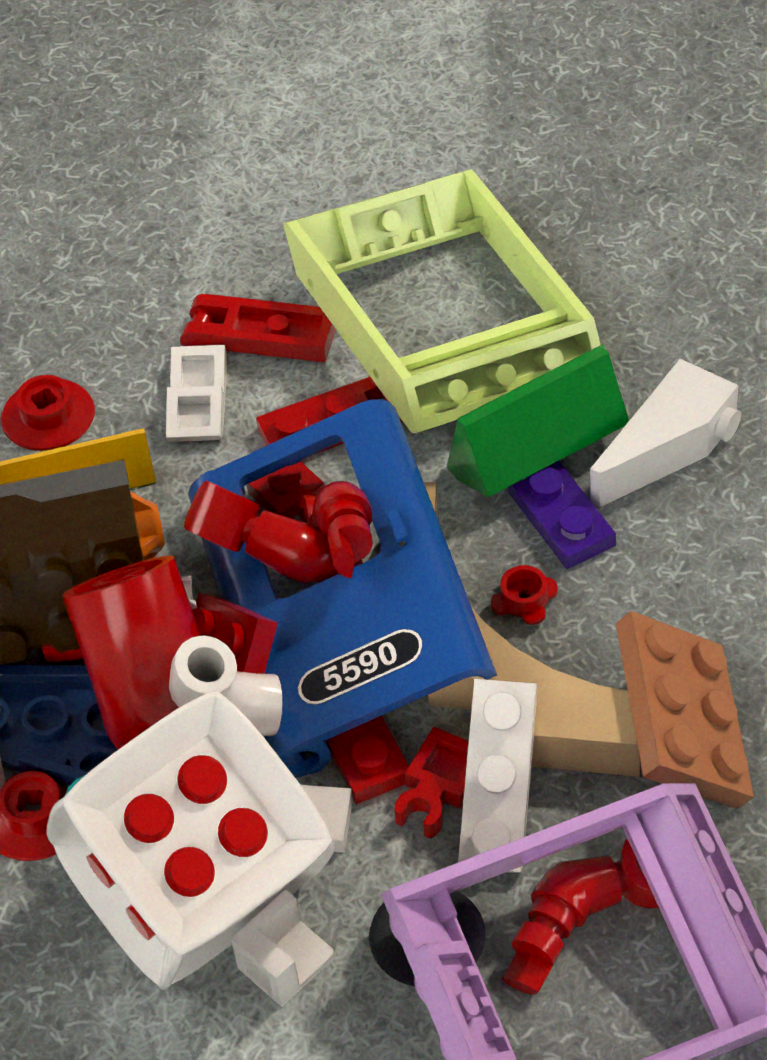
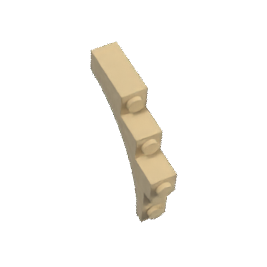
M424 482L439 521L436 482ZM472 607L497 676L488 680L536 683L538 686L531 767L640 777L641 762L628 690L597 685L552 669L511 645L485 623ZM479 676L468 677L429 694V706L472 710L474 679L484 678Z

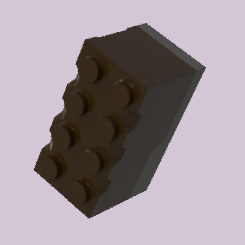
M124 460L0 485V665L24 661L31 650L52 646L59 653L80 649L62 598L64 592L109 571L154 558L164 547L165 539L158 506L154 502L131 492Z

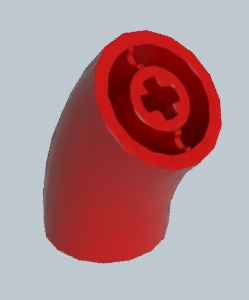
M166 555L151 558L109 571L72 587L64 592L62 596L92 683L107 736L117 749H120L156 722L179 708L172 700L169 690L172 659L182 643L200 635L174 556Z

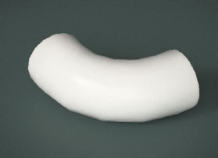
M203 635L192 637L182 643L172 659L169 681L172 700L178 707L215 690L229 699L251 721L262 736H274L277 733L282 716V690L277 675L237 671L234 654L225 643L217 638Z

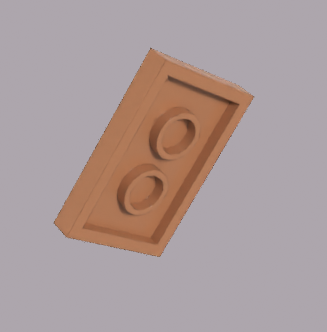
M630 611L616 623L643 778L661 784L695 783L703 798L733 808L743 806L754 798L723 646Z

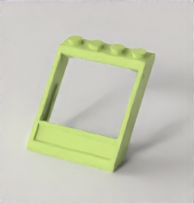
M472 169L283 223L296 275L383 395L395 407L397 414L411 433H419L458 420L459 417L601 345L594 317ZM480 232L544 311L540 314L398 358L337 274Z

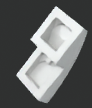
M225 345L171 347L170 387H167L166 403L167 442L222 440L227 379V351Z

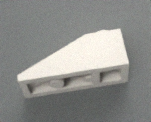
M679 359L590 468V501L594 505L602 507L707 457L720 440L729 441L735 434L741 420V411L737 410L738 385Z

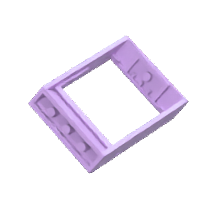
M663 783L390 888L381 894L390 916V928L404 949L415 976L416 991L428 1007L440 1036V1047L446 1060H517L456 918L457 911L449 894L619 828H623L715 1029L641 1060H709L767 1036V934L695 783Z

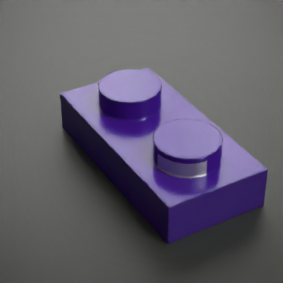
M560 461L508 487L510 496L566 569L616 546L615 531Z

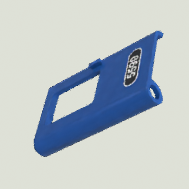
M381 399L359 403L215 470L207 471L193 482L188 492L190 503L192 504L201 484L204 481H210L245 497V485L286 466L297 464L302 459L334 444L343 442L360 489L364 491L370 502L372 522L381 544L380 553L375 558L355 566L352 579L338 574L283 599L276 597L266 565L245 553L246 543L243 544L240 552H234L201 537L219 597L278 622L264 674H275L280 680L282 716L277 733L274 736L263 737L295 778L317 773L329 763L331 754L327 739L465 678L479 676L488 680L497 676L397 411L390 402ZM304 751H312L315 753L310 758L306 759Z

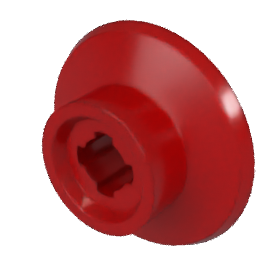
M39 375L25 381L8 399L2 410L1 425L5 435L14 444L22 448L34 451L52 450L65 447L86 433L94 419L95 405L91 395L77 383L54 375Z
M38 771L22 772L8 778L0 790V854L20 861H36L56 855L55 848L47 837V823L52 807L58 800L65 797L68 788L58 785L52 777ZM29 803L31 805H41V808L36 812L23 809Z

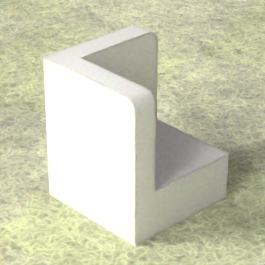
M287 890L280 893L231 938L237 968L281 1007L334 959L333 948L300 921L297 899Z

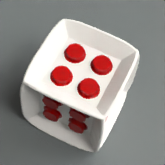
M215 690L197 697L171 712L98 764L78 781L64 798L54 804L47 823V837L51 844H53L59 860L72 882L129 958L162 990L168 989L171 984L192 974L231 946V938L284 890L289 891L293 895L304 882L316 877L332 857L335 848L334 841L323 818L293 774L251 721L229 699Z

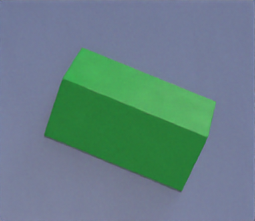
M603 344L459 417L446 466L454 477L484 496L490 497L624 427L629 422L628 414L609 353Z

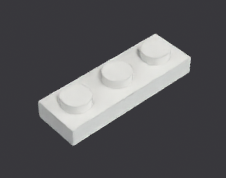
M474 679L458 862L526 837L538 694L536 683ZM523 866L508 872L522 874Z

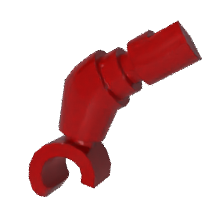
M204 481L198 488L185 517V530L234 552H240L243 544L246 543V554L277 573L300 583H309L311 581L320 583L339 574L333 566L327 535L319 529L264 510L258 517L256 515L260 506L256 502L210 481ZM362 559L355 562L354 567L362 564Z
M336 481L324 486L317 495H302L298 512L303 522L327 535L334 568L343 577L352 579L354 563L365 558L373 546L370 530L372 509L364 491L353 483Z
M628 839L624 842L620 860L614 862L609 855L561 861L545 873L530 895L533 902L528 912L530 921L522 923L511 942L516 954L502 977L505 983L523 993L537 994L564 947L561 939H567L574 927H582L588 916L620 903L622 895L636 906L648 909L659 908L643 872L637 865L639 863Z

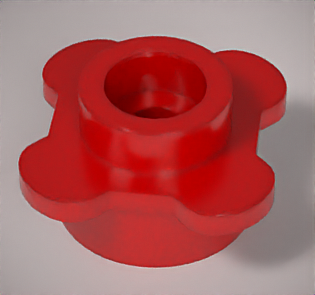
M530 565L515 566L503 574L500 582L501 591L491 597V608L498 615L512 614L521 617L526 624H539L546 618L545 607L549 599L556 597L558 594V585L554 579L546 577L536 567ZM527 593L530 596L529 598H520L519 595Z

